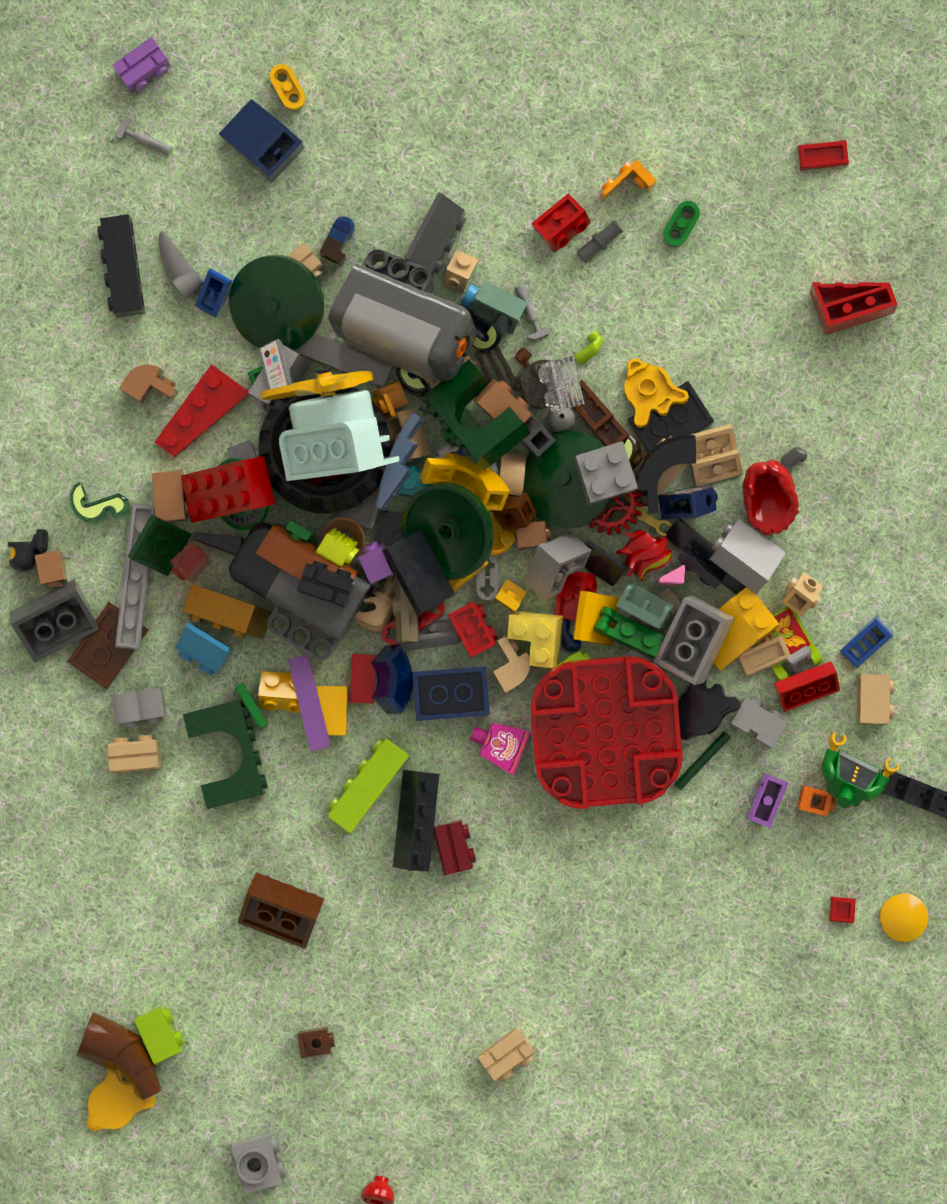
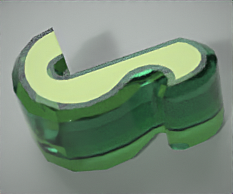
M80 481L73 485L69 494L70 505L75 515L89 524H98L104 521L110 512H112V516L115 519L123 518L129 513L131 507L128 498L119 493L89 503L83 483Z

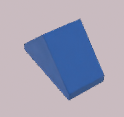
M210 268L195 306L216 318L230 294L232 280Z

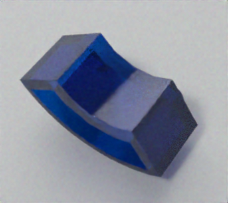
M400 644L385 645L371 662L377 675V686L372 698L387 714H401L406 708L412 693V667L406 652Z

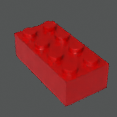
M265 456L181 475L182 488L185 493L191 523L275 505Z

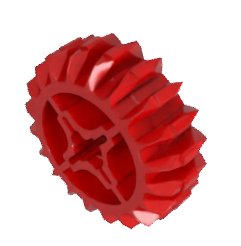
M629 493L631 499L630 506L622 503L620 496L615 497L614 501L621 505L622 508L618 506H612V509L607 508L602 514L601 520L597 518L590 523L589 527L593 529L598 524L597 532L602 534L604 528H607L606 533L608 536L612 535L613 528H615L617 535H621V526L626 531H629L630 526L627 524L629 521L634 525L638 523L637 520L632 518L634 514L642 516V512L637 511L636 508L644 507L643 502H637V499L643 497V493ZM623 511L627 513L621 520L608 523L609 518H611L614 512Z

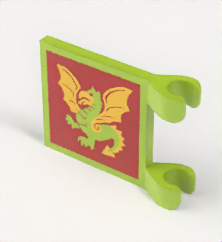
M786 606L772 614L779 623V626L775 631L757 643L758 645L782 635L791 655L807 646L811 650L810 660L813 665L823 661V657L815 647L796 612ZM787 659L770 666L778 681L789 677L782 667V664L786 663Z

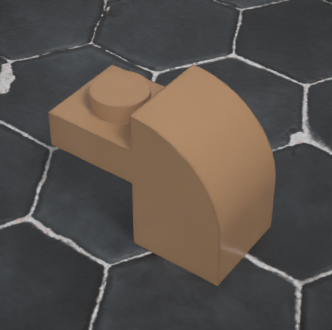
M149 364L141 365L131 370L119 387L121 391L142 404L152 388H155L172 400H174L178 393L173 388L175 386L174 382L164 376L161 380L159 379L163 370Z

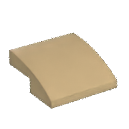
M731 424L690 434L696 437V464H690L696 487L743 475L740 455L736 447Z

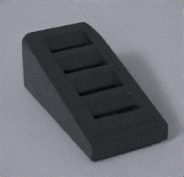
M192 533V538L196 541L232 555H236L243 543V538L240 536Z

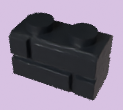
M315 560L313 565L307 563L297 592L346 608L356 579L350 578L352 573L337 568L336 573L327 570V564Z

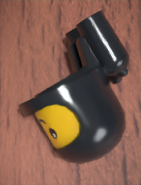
M37 529L31 542H8V548L11 549L10 567L19 572L32 570L36 565L35 555H37V552L44 554L48 550V532L44 529Z

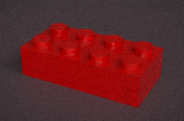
M831 661L774 683L778 702L783 712L840 691L837 672Z

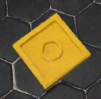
M580 591L573 639L612 646L613 640L597 633L593 627L600 620V612L603 607L612 608L617 613L618 607L616 605L619 602V598ZM610 621L608 626L614 629L615 623Z

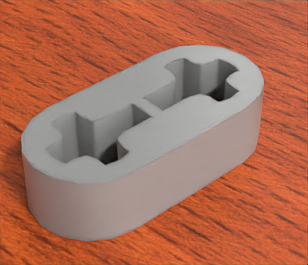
M489 555L488 559L495 566L490 568V576H485V569L476 574L477 594L485 601L493 600L498 593V561L492 555ZM485 579H490V587L495 589L494 592L490 593L489 597H486L485 593L480 591L481 588L485 587Z

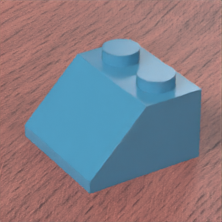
M187 623L175 647L180 651L178 656L190 663L194 659L201 664L199 669L209 675H212L213 672L219 674L234 651L233 648L192 623Z

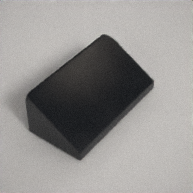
M587 540L585 545L592 551L585 568L610 586H614L627 569V566L592 541Z

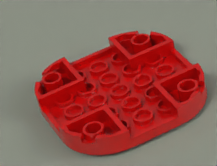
M634 656L569 661L548 671L535 687L530 705L535 768L538 779L545 791L558 800L559 803L577 809L629 803L644 804L665 794V791L676 781L683 759L678 696L667 674L653 662Z

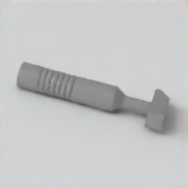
M130 118L122 122L116 134L117 139L122 141L124 134H127L143 145L168 156L170 155L172 146L140 132L134 133L127 130L131 122Z
M524 285L516 287L515 290L518 297L528 302L524 311L528 321L533 324L536 333L528 335L526 339L534 341L549 335L548 328L540 331L537 324L538 317Z

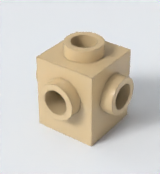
M803 572L798 579L793 577L785 588L788 592L782 603L802 616L809 607L813 609L820 601L821 597L818 594L823 586Z

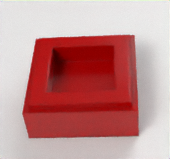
M831 896L829 921L854 923L856 899Z

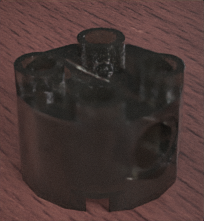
M537 360L520 369L515 378L514 388L518 397H521L530 406V409H547L556 406L566 395L568 375L562 367L553 361Z

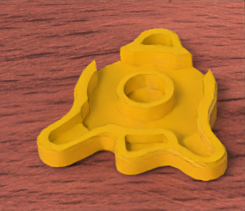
M636 358L628 362L624 393L628 403L635 410L634 423L637 428H645L647 426L651 412L656 411L660 416H666L672 405L685 404L688 401V392L677 388L662 367L649 365Z
M107 1069L106 1078L95 1087L88 1099L89 1117L87 1119V1126L93 1131L119 1129L129 1123L137 1112L152 1108L156 1103V1099L154 1096L141 1100L133 1084L124 1081L122 1074L118 1070L112 1071Z

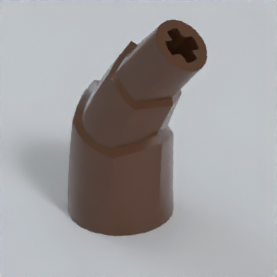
M93 1012L76 1057L112 1071L118 1070L129 1083L133 1084L141 1100L161 1091L155 1072L156 1066L142 1042V1037L124 1026Z

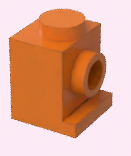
M801 785L796 809L828 817V813L833 812L835 798H832L833 795L827 791ZM815 796L820 799V803L817 806L812 804V798Z

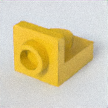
M506 580L494 600L510 611L516 612L526 595V591L510 580Z

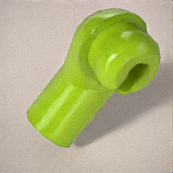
M594 331L587 336L591 344L575 355L576 360L581 365L594 357L604 343V338L600 336L598 331Z

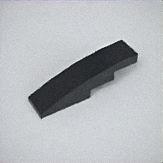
M897 772L888 777L890 780L882 791L883 794L947 819L946 791Z

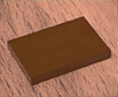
M108 602L96 619L99 630L84 637L67 661L105 689L110 687L135 651L115 648L120 609ZM143 626L141 641L149 631L145 626Z

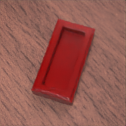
M846 140L798 145L800 171L849 165Z
M352 654L350 703L374 704L377 655Z

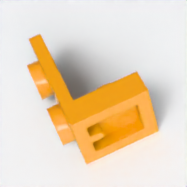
M635 160L632 164L627 162L619 170L620 176L615 180L610 178L601 187L603 192L600 197L605 200L631 174L634 176L632 178L633 182L640 189L645 188L647 191L655 186L657 180L638 160Z
M398 380L371 391L374 397L371 400L379 408L382 415L392 418L396 416L394 409L408 404L402 385Z

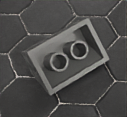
M438 192L405 255V259L427 268L431 276L434 273L439 274L444 264V261L441 259L445 251L450 253L456 241L453 239L456 230L461 231L467 220L464 218L465 210L444 194Z
M75 579L9 612L11 625L34 663L99 630L91 608Z

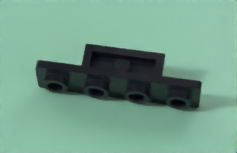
M677 519L665 533L667 535L664 537H667L671 543L682 551L677 558L680 560L681 565H685V569L696 573L705 585L716 589L722 583L736 595L746 588L745 585L709 560L715 552L711 549L713 544L682 519Z

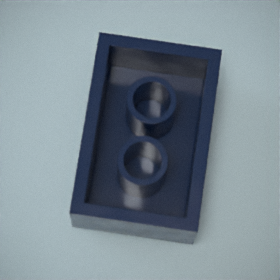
M486 666L413 672L416 721L490 715Z

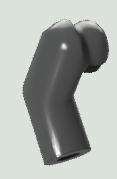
M800 447L793 448L782 456L781 465L791 474L793 465L798 462H804L807 459V452Z

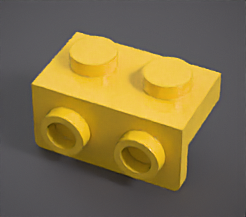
M261 671L258 694L259 708H264L268 711L288 710L293 713L301 712L292 674Z

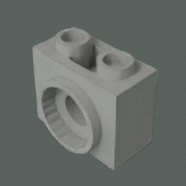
M271 1132L232 1143L231 1148L243 1194L282 1184L283 1176H286V1170L283 1161H278L279 1143L276 1137L272 1138ZM252 1158L259 1159L261 1167L258 1169L251 1168L249 1160Z

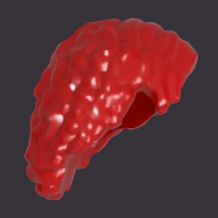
M776 460L757 462L748 467L742 484L743 501L748 523H751L753 528L759 530L760 533L769 536L775 533L780 534L783 530H788L789 525L795 521V517L800 512L798 510V496L795 492L792 475Z

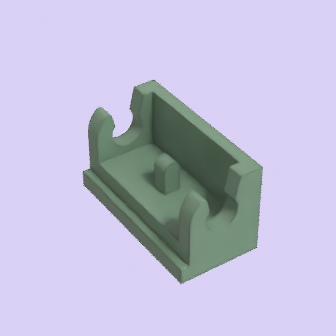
M485 281L473 302L471 310L491 325L504 312L508 317L510 325L508 333L513 335L528 302Z
M633 583L627 585L616 605L658 629H663L674 608L673 604Z

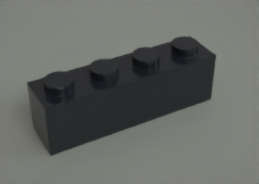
M129 214L100 218L101 226H97L99 240H103L104 249L101 250V259L103 264H107L108 273L104 274L106 288H110L111 297L107 298L109 311H113L116 317L144 314L145 306L132 218Z
M403 770L393 867L429 872L440 774Z

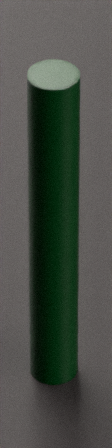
M723 731L674 785L679 790H682L731 737Z

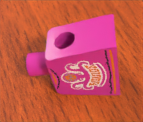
M492 723L489 732L475 727L470 740L483 745L479 755L514 775L531 732Z

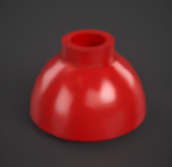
M375 1176L374 1181L364 1187L360 1196L361 1199L367 1204H394L395 1197L393 1189L388 1184L389 1179L383 1176Z

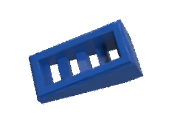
M875 616L840 652L858 668L893 636V633ZM876 627L883 636L880 638L872 628ZM867 633L876 641L874 645L865 637ZM859 640L869 648L867 652L857 643ZM854 647L862 656L858 659L850 648Z

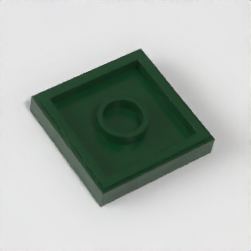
M151 514L128 557L168 576L192 534Z

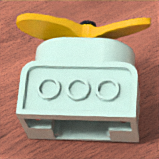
M331 368L317 370L316 373L319 374H317L315 379L296 382L260 393L262 400L320 394L321 396L295 402L289 406L293 429L282 432L279 438L287 481L360 472L399 461V456L383 457L381 442L390 440V436H379L370 393L367 390L335 395L336 390L354 387L373 380V373L371 371L332 375L329 372Z

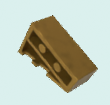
M191 584L182 612L190 614V620L203 624L205 619L211 621L210 627L224 631L225 627L232 629L231 634L245 638L246 634L263 640L268 629V619L272 614L271 611L194 584Z

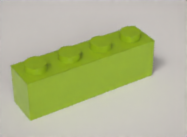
M388 738L384 741L381 739L377 741L371 749L374 752L373 756L369 761L365 758L356 769L360 772L355 780L349 778L342 788L345 791L340 800L335 797L327 808L330 811L328 817L350 834L410 756V754Z

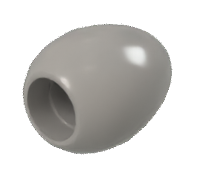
M556 405L547 414V425L554 432L570 431L575 424V414L566 405Z

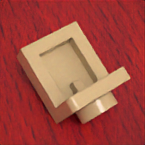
M456 250L446 268L442 284L452 290L463 293L479 259Z

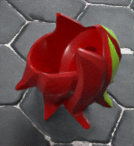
M640 529L631 533L624 532L630 540L623 549L616 551V554L627 555L624 562L627 567L629 566L627 576L631 577L633 573L634 575L638 574L641 581H644L648 572L665 567L672 557V549L669 548L667 551V537H663L661 540L659 536L653 538L650 534Z

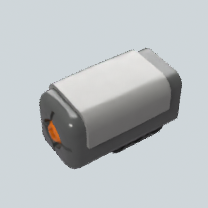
M381 249L370 251L362 266L359 264L353 266L329 312V322L336 336L346 340L350 347L432 382L454 379L477 334L471 314L466 308L432 294L434 281L427 268ZM377 262H384L381 266H374ZM405 270L402 275H395L398 271ZM427 279L425 283L417 284L419 280Z

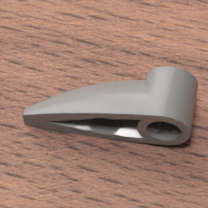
M162 230L159 234L162 261L175 287L185 298H188L203 285L204 281Z

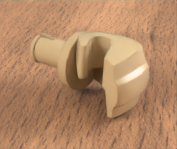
M394 573L387 577L381 590H372L371 595L373 597L364 600L366 605H376V609L370 612L358 611L355 615L354 621L364 629L371 632H381L390 622L393 616L392 604L395 594Z

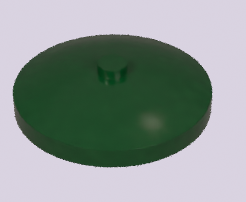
M274 254L259 257L246 264L238 272L231 285L229 308L236 328L254 346L261 348L279 339L284 346L294 350L308 342L319 329L324 315V297L318 280L304 264L294 258Z
M556 432L551 434L556 441L539 457L532 452L527 456L523 493L528 494L537 512L535 515L542 521H545V523L569 529L582 527L600 517L608 508L612 499L588 506L573 459L577 455L605 446L594 437L582 432Z
M449 482L431 484L414 494L405 507L402 517L403 539L422 530L448 580L467 577L480 569L487 561L494 541L492 520L482 501L467 488Z

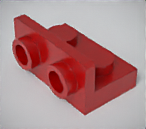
M568 193L531 224L548 243L550 249L556 252L560 248L565 247L578 233L583 232L591 221L586 211Z
M587 572L569 574L561 592L557 594L554 615L563 616L565 620L576 621L580 591L595 593L597 590L596 575Z
M473 601L448 614L470 658L496 645L494 640L498 637L492 626L487 627L483 619L487 616L481 604L476 606Z

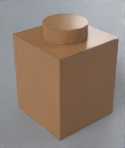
M545 521L530 522L528 527L517 528V549L537 548L540 544L551 541L550 526L545 527Z
M61 551L35 555L41 585H47L48 589L60 587L63 581H68Z

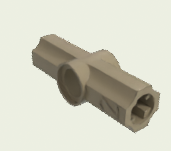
M394 573L395 595L393 596L392 605L393 614L396 617L397 643L419 642L418 616L420 614L416 615Z

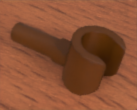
M521 348L516 353V360L528 370L534 381H536L540 377L528 362L532 354L527 349Z

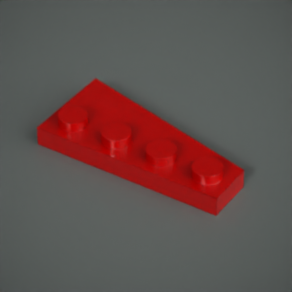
M211 364L154 443L176 457L207 429L211 428L220 418L250 395L249 391Z

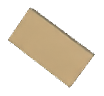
M782 635L749 649L739 657V661L748 677L786 660L791 654Z

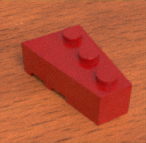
M812 282L810 294L825 335L895 313L898 305L890 282H859L858 284H843V282L820 284V282Z

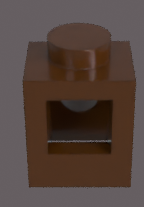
M523 493L521 497L507 498L502 511L493 510L503 530L528 527L537 513L527 493Z
M328 1027L303 1030L297 1034L301 1059L330 1054L331 1047H335L333 1032L329 1033ZM314 1039H319L321 1041V1046L314 1047L312 1045V1041Z

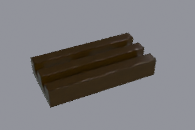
M496 346L492 350H495L511 381L509 386L512 389L518 387L519 384L499 346ZM490 351L475 353L489 382L492 379L494 380L482 357L484 354L489 359L499 380H503L506 383Z

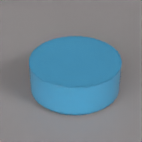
M473 284L470 285L460 303L461 306L470 307L479 291L478 287Z

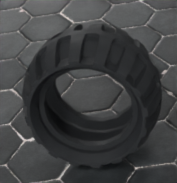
M349 387L345 389L336 390L335 395L355 392L359 390L354 387ZM320 394L278 399L263 421L258 444L259 457L265 456L272 488L290 504L305 511L323 514L348 510L371 496L381 483L386 465L355 472L351 478L334 486L319 487L304 482L301 479L286 480L279 438L282 432L292 428L289 406L295 402L321 396ZM372 401L379 436H390L384 416ZM391 438L388 441L381 442L384 458H389L391 453Z

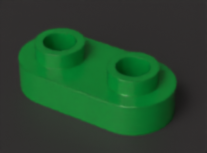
M684 201L678 205L663 232V239L667 245L679 247L685 243L700 216L697 204L692 201ZM689 211L692 215L691 218H684L683 212ZM671 232H678L679 238L673 239L671 237Z

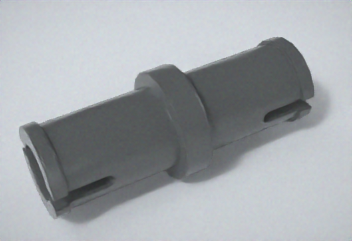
M613 220L600 233L592 235L593 239L578 250L577 254L587 263L598 252L606 250L608 248L607 245L620 233H623L622 229Z

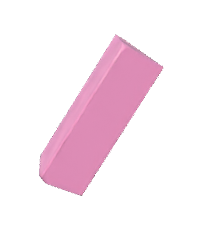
M685 565L656 580V584L665 586L682 585L684 583Z

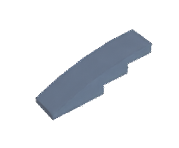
M412 412L399 433L389 457L399 456V461L386 465L376 506L379 510L386 511L413 472V470L406 466V463L419 445L411 439L425 420L417 413Z

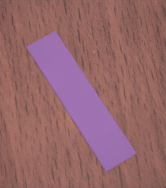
M308 654L288 659L310 751L329 747L331 745Z

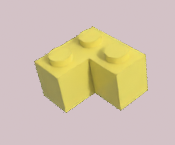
M525 611L513 612L509 614L507 639L531 641L529 666L554 668L559 664L563 616Z

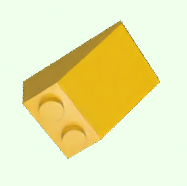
M747 587L719 608V610L734 617L735 620L720 648L714 665L719 671H722L779 626L777 620L758 596Z

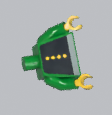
M836 732L832 733L828 737L830 749L826 750L821 764V772L825 782H827V792L837 797V804L843 808H848L851 805L859 806L862 801L868 802L881 795L890 780L888 777L897 772L900 763H898L895 769H890L888 763L891 758L887 759L883 765L884 771L881 774V769L840 749L836 752L837 748L845 743L846 736L842 735L839 743H837L834 739Z

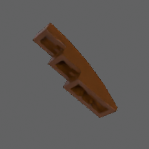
M583 380L579 381L564 394L566 400L604 446L622 441L624 444L626 443L630 435ZM643 451L639 463L646 457Z

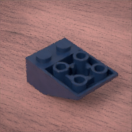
M252 99L219 133L229 145L271 183L304 149L303 142Z

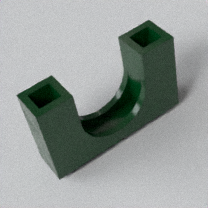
M468 359L462 364L454 379L441 381L424 397L429 403L426 408L434 418L438 415L441 417L442 420L439 423L448 434L452 431L456 435L452 439L461 450L466 447L469 451L466 456L473 465L480 464L486 470L531 433L511 407L507 408L493 421L483 427L472 429L462 426L461 418L465 407L489 384L482 373Z
M242 700L183 714L189 738L215 731H223L234 736L242 747V764L233 776L201 785L207 809L266 794L265 789L268 788L265 774H260L258 766L262 765L259 750L255 751L253 742L256 741L253 727L248 726L246 719L250 717V713L242 703Z

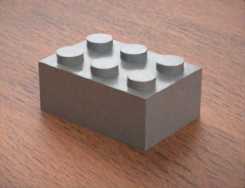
M695 596L684 597L653 663L694 685L704 683L735 618Z

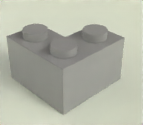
M573 533L562 537L559 536L547 543H542L535 551L536 555L527 570L528 574L524 582L543 600L555 596L561 592L569 574L584 569L592 550Z

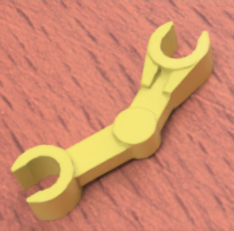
M626 494L623 495L624 499L631 505L630 497ZM642 507L636 508L637 511L642 512L641 517L636 515L638 521H642L655 528L660 536L667 535L659 530V526L666 524L668 527H671L670 522L667 520L659 521L648 515Z

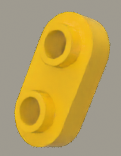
M285 64L274 66L270 71V81L281 102L290 111L300 110L305 105L306 96L295 74ZM280 75L287 77L284 82L278 81ZM293 95L298 97V101L295 103L289 101Z

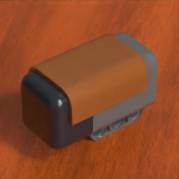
M266 522L255 524L229 566L231 578L276 605L268 619V628L273 634L315 659L326 660L330 658L339 642L345 637L354 622L355 615L363 607L364 600L369 597L374 585L360 578L362 573L344 563L342 567H339L316 553L318 546L304 539H293L290 536L291 531L277 523L271 525ZM315 560L327 564V570L336 573L337 568L352 573L350 578L356 579L346 608L297 592L307 563L313 565ZM278 617H283L286 621V626L281 631L276 630L274 627V621ZM300 629L304 630L307 634V639L302 644L295 640V633ZM320 642H324L328 646V652L324 656L316 653V645Z

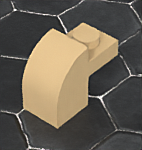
M507 452L501 458L500 477L510 491L507 498L521 497L523 494L526 454Z
M505 636L497 642L509 663L493 673L506 693L525 680L530 666L527 652L518 657L516 652L520 650L513 639L508 640Z

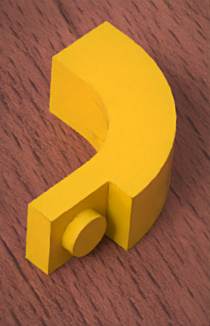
M446 453L444 459L427 458L420 476L423 484L449 482L467 488L482 501L487 510L502 511L510 492L505 482L490 468L484 470L480 464L474 466L468 457Z

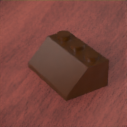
M256 872L246 894L237 923L306 949L325 898Z

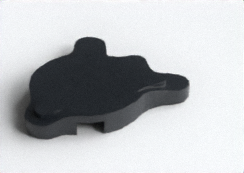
M706 679L704 683L698 685L691 683L689 689L678 701L681 739L687 741L693 737L713 733L721 725L726 715L741 708L740 700L735 697H727L723 686L720 684H714L711 688H708Z

